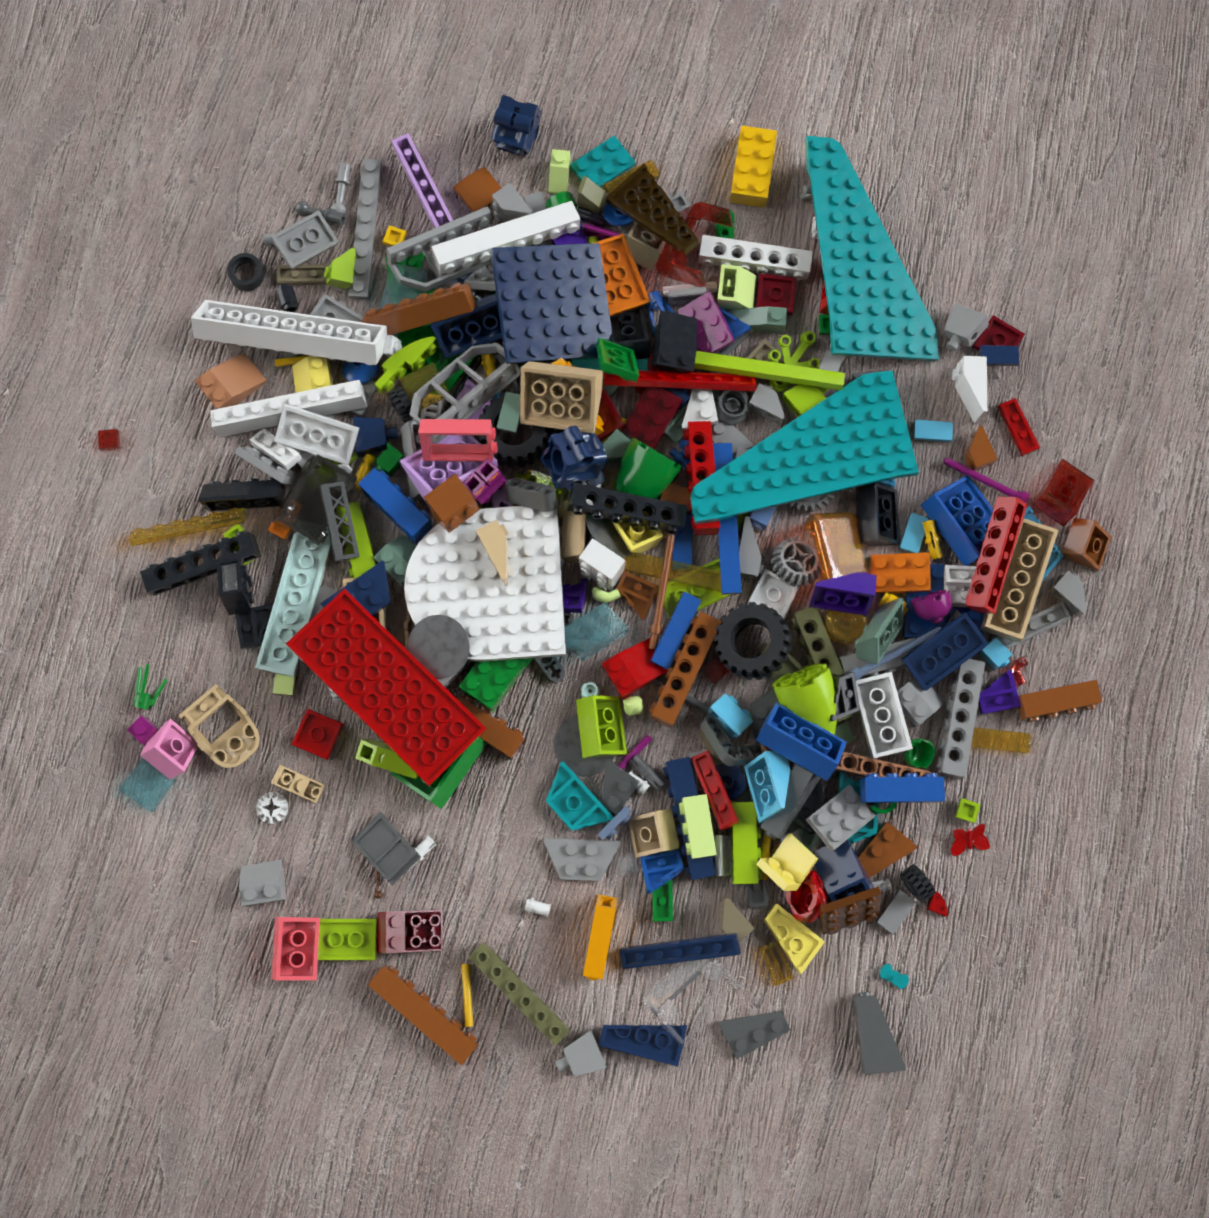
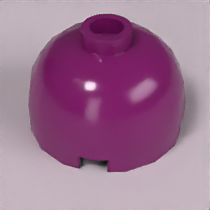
M940 590L927 593L923 599L918 596L912 599L911 603L915 614L919 618L931 620L932 623H938L943 621V617L950 612L952 597L950 590Z

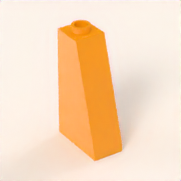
M601 894L597 896L583 976H586L589 980H603L616 912L617 897Z

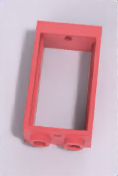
M421 419L418 434L423 461H485L488 458L493 462L494 454H497V442H494L496 429L492 428L491 420ZM431 435H486L487 444H433Z

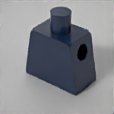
M353 417V425L359 427L355 443L356 453L359 457L387 450L388 440L398 438L397 427L387 428L385 420L382 418Z

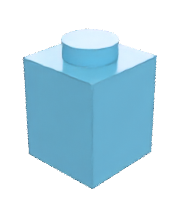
M996 637L977 653L993 670L999 667L1003 669L1010 662L1008 658L1012 655Z

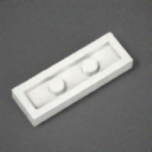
M264 428L249 439L254 447L286 470H289L302 459L300 453L290 446L275 442V436Z

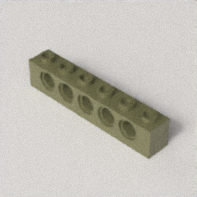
M808 607L793 613L790 622L792 628L797 630L799 634L798 642L800 647L806 651L805 659L807 664L814 665L819 664L821 660L826 661L833 680L834 677L843 674L844 672L817 608ZM804 626H812L813 633H807L804 630ZM812 643H818L821 646V650L814 651L811 646ZM860 711L838 719L837 723L859 715Z
M485 942L468 957L555 1046L569 1033L570 1028Z

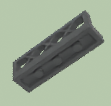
M344 481L320 485L335 564L342 563L347 559L360 557ZM341 487L342 495L338 500L331 496L330 488ZM338 504L345 508L346 511L342 519L334 513V509ZM342 523L349 527L350 530L346 538L338 532V528ZM345 542L353 546L354 554L343 555L342 547Z

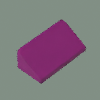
M589 223L583 226L585 236H596L598 240L622 234L621 232Z

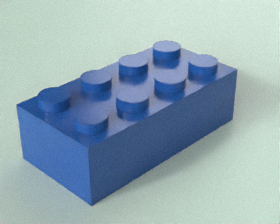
M374 468L358 483L363 494L416 545L432 529L430 516L423 509L419 511L416 502L410 496L406 498L403 490L396 483L392 485L389 476L383 470L379 472Z
M778 702L775 703L766 717L756 739L763 746L774 750L781 756L788 758L826 781L838 766L847 743L822 727L801 718Z

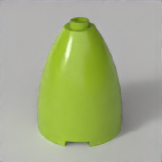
M826 664L802 667L803 670L796 671L791 675L787 673L773 682L774 692L781 705L808 722L835 734L837 720L830 721L831 715L836 714L834 680Z

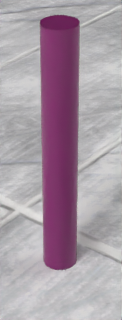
M647 734L617 766L624 769L652 741V738Z

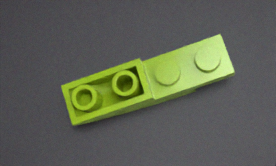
M434 336L420 339L403 347L381 365L384 374L374 384L377 391L382 395L386 391L389 392L393 388L394 382L405 375L407 368L412 372L420 369L424 365L425 359L436 352L438 348L437 339Z

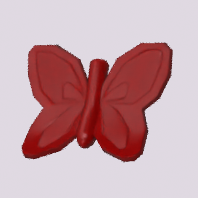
M985 824L974 827L972 831L971 829H967V831L955 829L953 831L955 841L951 846V855L958 856L966 850L967 845L968 849H972V844L977 849H989V841L983 835Z

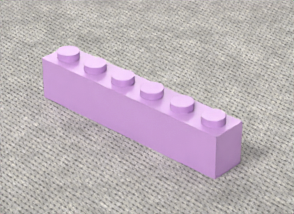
M409 133L392 140L394 151L433 228L453 221Z

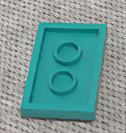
M615 135L570 164L571 170L580 181L585 176L600 188H603L636 166L634 159Z

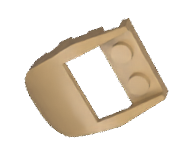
M217 684L179 715L187 723V729L197 742V746L208 754L216 764L222 767L232 768L243 764L259 747L260 734L248 713ZM228 702L241 719L210 744L197 727Z

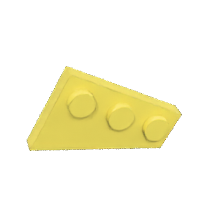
M776 903L765 917L764 922L801 975L825 941Z

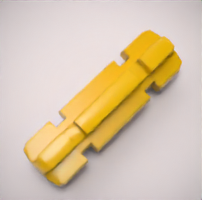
M370 454L364 456L363 463H361L357 471L356 479L352 482L354 489L361 490L358 483L370 472L371 465L375 461L374 456Z

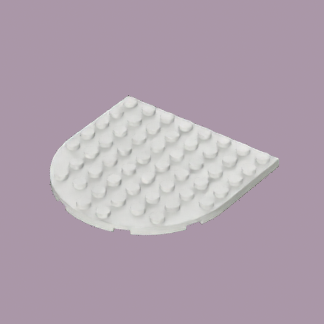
M524 506L480 509L450 533L440 524L433 527L418 543L406 569L405 600L415 625L422 619L432 615H445L455 619L467 633L470 644L467 658L469 661H499L566 656L558 506L555 510L548 512ZM495 520L498 521L499 525L504 524L508 532L506 538L508 541L509 584L506 586L476 533V530Z

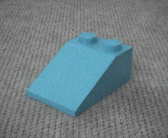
M765 751L744 766L759 823H763L785 808L790 766L788 759L775 751Z

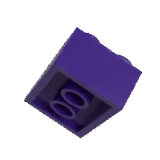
M856 572L816 582L809 607L867 616L875 597L876 575Z

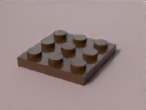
M879 886L820 906V930L822 935L827 933L832 935L839 932V929L845 927L853 928L859 922L875 920L880 913L882 893Z

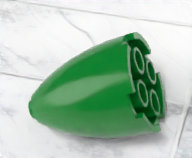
M632 437L620 461L614 491L657 499L674 480L682 466ZM623 507L626 512L630 511L629 508Z

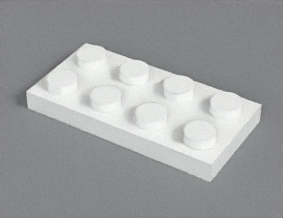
M285 404L274 441L349 465L359 427Z

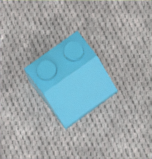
M725 693L709 708L708 714L715 717L723 729L735 740L752 724V715L746 709L742 710L737 705L738 701L732 695L728 696Z

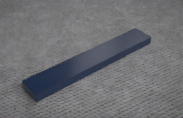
M737 933L621 947L619 954L622 969L735 956L740 955L741 950Z

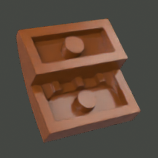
M483 167L465 177L453 189L473 213L487 206L490 208V205L493 203L492 195L502 189V187L489 171Z

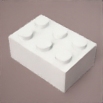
M593 538L579 557L580 574L588 580L592 578L597 582L596 585L604 591L607 589L609 591L613 590L625 569V560Z

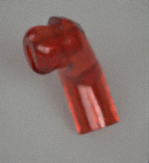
M1023 656L1016 658L1011 667L1018 687L1027 683L1023 670L1028 665V660Z

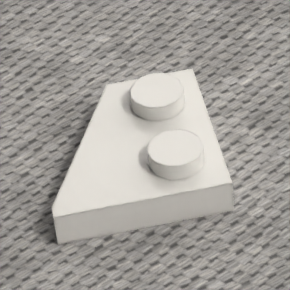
M712 389L692 390L682 429H686L688 422L711 421V425L719 423Z

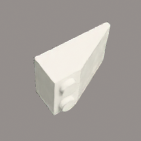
M963 356L961 361L957 363V367L952 371V380H955V388L973 422L979 423L988 411L987 357Z

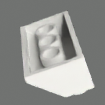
M892 672L856 680L860 705L859 715L871 758L878 759L913 749Z

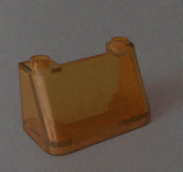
M852 512L811 514L804 521L805 530L811 531L809 534L810 538L814 539L822 571L820 579L823 578L824 581L856 572L871 574L870 570H867L856 527V515H853Z

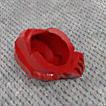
M810 870L797 891H786V900L790 904L792 913L797 921L810 923L820 918V906L827 904V891L816 871Z

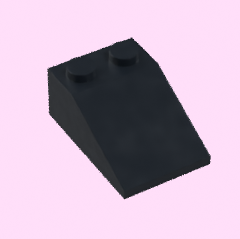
M643 307L610 317L612 328L611 342L634 350L635 359L650 358V340Z
M661 310L651 367L674 372H693L697 347V318Z

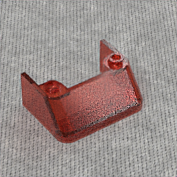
M697 202L679 212L684 222L688 224L692 231L697 220H706L728 227L733 226L729 209L705 202ZM665 243L656 263L658 273L661 276L687 284L706 287L702 271L686 267L688 262L687 255L685 256Z

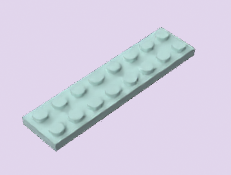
M301 520L297 521L255 668L291 677L295 676L300 658L286 643L310 621L332 548L328 527Z

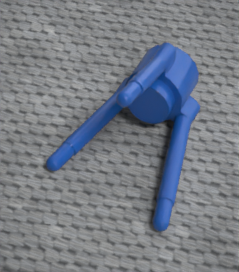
M659 291L649 293L650 303L645 305L648 310L653 335H656L652 309L654 311H665L666 308L668 312L675 313Z

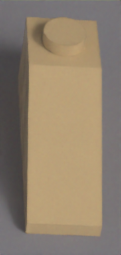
M495 520L476 530V533L506 586L509 584L508 541L506 538L508 532L504 524L499 525L498 521Z

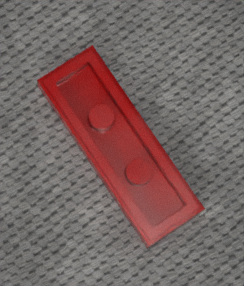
M1016 398L999 404L997 408L1021 457L1039 450L1040 446Z

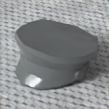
M725 390L714 400L719 421L734 425L746 419L748 414L746 391Z

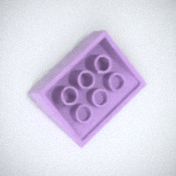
M449 435L437 444L480 443L472 435ZM422 450L400 460L401 465L424 500V496L454 474L459 477L462 483L473 472L481 479L475 470L484 462L423 461ZM493 457L492 463L497 467V460Z

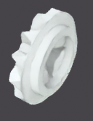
M277 792L263 794L258 799L257 806L255 807L257 816L263 822L269 824L282 821L288 812L286 798ZM271 802H273V805L280 807L273 810L272 816L270 810L264 808L269 806Z

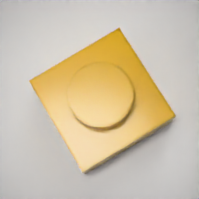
M389 225L382 241L383 245L391 247L405 241L407 232Z

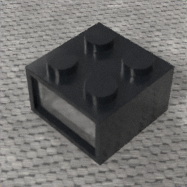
M240 558L217 562L218 595L228 614L233 615L252 611V603H255L253 592H251V587L254 584L252 576L248 574L247 566L243 565Z

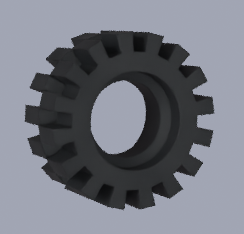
M399 386L387 393V396L402 421L406 423L412 419L410 416L412 403L404 390Z
M912 864L900 873L904 885L907 886L909 892L920 903H924L936 894L930 880L916 865Z

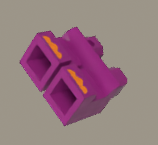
M487 458L475 470L481 479L473 472L463 482L471 495L481 504L488 503L492 499V494L497 490H501L507 481L501 474V471Z

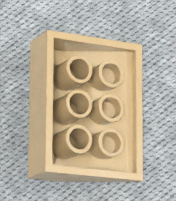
M527 362L521 367L520 424L564 430L576 425L580 432L594 434L602 392L603 371Z

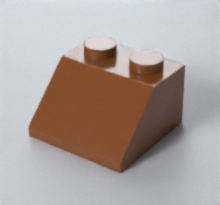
M456 474L424 496L436 521L448 533L480 510L474 497Z
M1074 518L1072 525L1069 527L1066 542L1063 544L1062 553L1070 561L1100 571L1111 536L1095 520Z

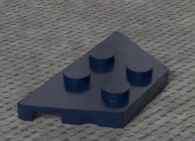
M382 560L321 602V606L324 608L343 589H346L372 616L391 604L384 561Z

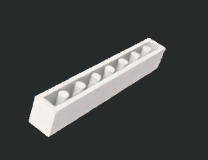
M570 201L433 245L432 256L440 275L452 273L456 269L467 268L472 264L488 261L491 258L490 249L494 247L538 245L542 241L556 239L560 235L574 233L580 229V217L573 202Z
M360 380L210 410L212 428L220 438L278 426L285 404L327 416L365 408L367 403L365 390Z

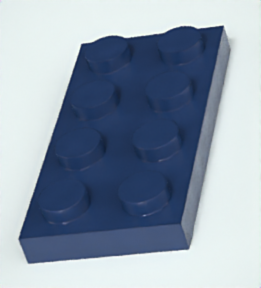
M963 612L901 660L923 691H927L986 647L988 642L967 613Z

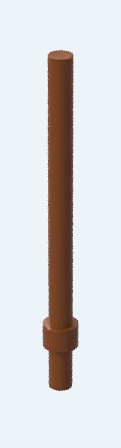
M674 534L667 535L653 625H650L649 649L654 650L657 647L658 636L661 635L662 630L660 624L675 541Z

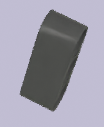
M512 478L506 481L507 500L509 503L547 512L557 508L555 487L519 478Z

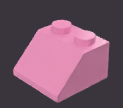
M169 719L150 738L140 756L171 780L185 772L198 748V744L191 735L173 720Z

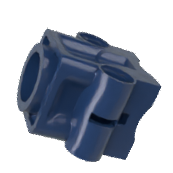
M502 95L499 107H497L494 115L495 126L491 136V141L495 144V148L518 156L529 155L533 140H536L539 132V123L542 116L539 106L529 102L521 103L512 97Z
M576 425L566 428L562 433L551 434L548 440L549 445L540 458L544 467L550 472L555 488L566 487L569 491L574 482L582 484L583 481L597 479L607 460L604 446L596 434L580 432Z

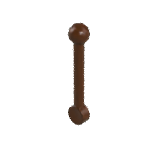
M375 868L376 892L374 896L376 899H380L382 897L380 892V873Z

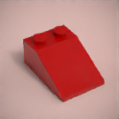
M650 638L616 654L602 663V669L622 700L668 672V670L650 661L655 651L654 649H649Z

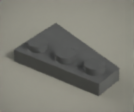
M781 1011L717 1021L736 1059L790 1031Z

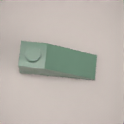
M766 306L729 310L730 314L748 324L752 328L750 331L783 334L787 308Z

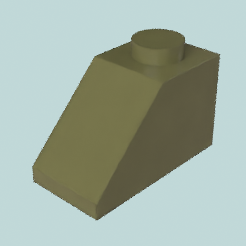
M583 176L578 190V208L581 207L592 211V214H600L601 209H604L607 202L606 198H604V190L589 178Z

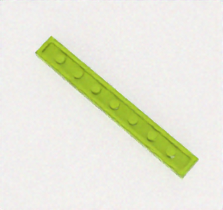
M696 351L694 365L696 369L843 390L845 373L701 351Z

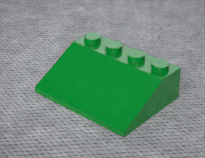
M478 737L430 786L418 775L416 779L392 772L391 775L442 809L487 743Z

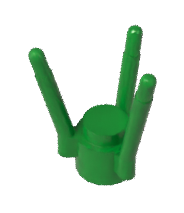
M149 664L145 666L142 683V667L138 668L136 691L133 700L134 707L149 710L150 706L155 705L156 699L168 681L167 679L163 680L152 699L150 698L151 694L144 693L149 673Z

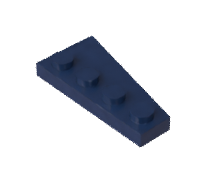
M603 1025L598 1046L678 1067L687 1025Z

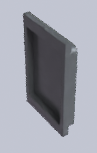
M379 812L352 839L355 846L392 886L421 858L418 852L382 812Z

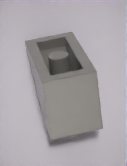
M759 383L748 404V409L781 425L785 415L777 392L771 386Z
M1067 571L1048 592L1060 602L1063 601L1065 606L1078 617L1086 611L1084 584L1080 581L1077 574Z

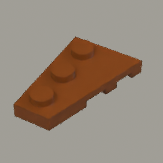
M887 821L860 853L858 859L868 877L871 878L919 847Z

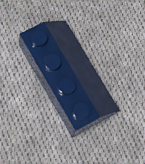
M496 294L477 300V304L472 312L431 323L433 332L446 358L463 353L471 346L487 344L502 338Z

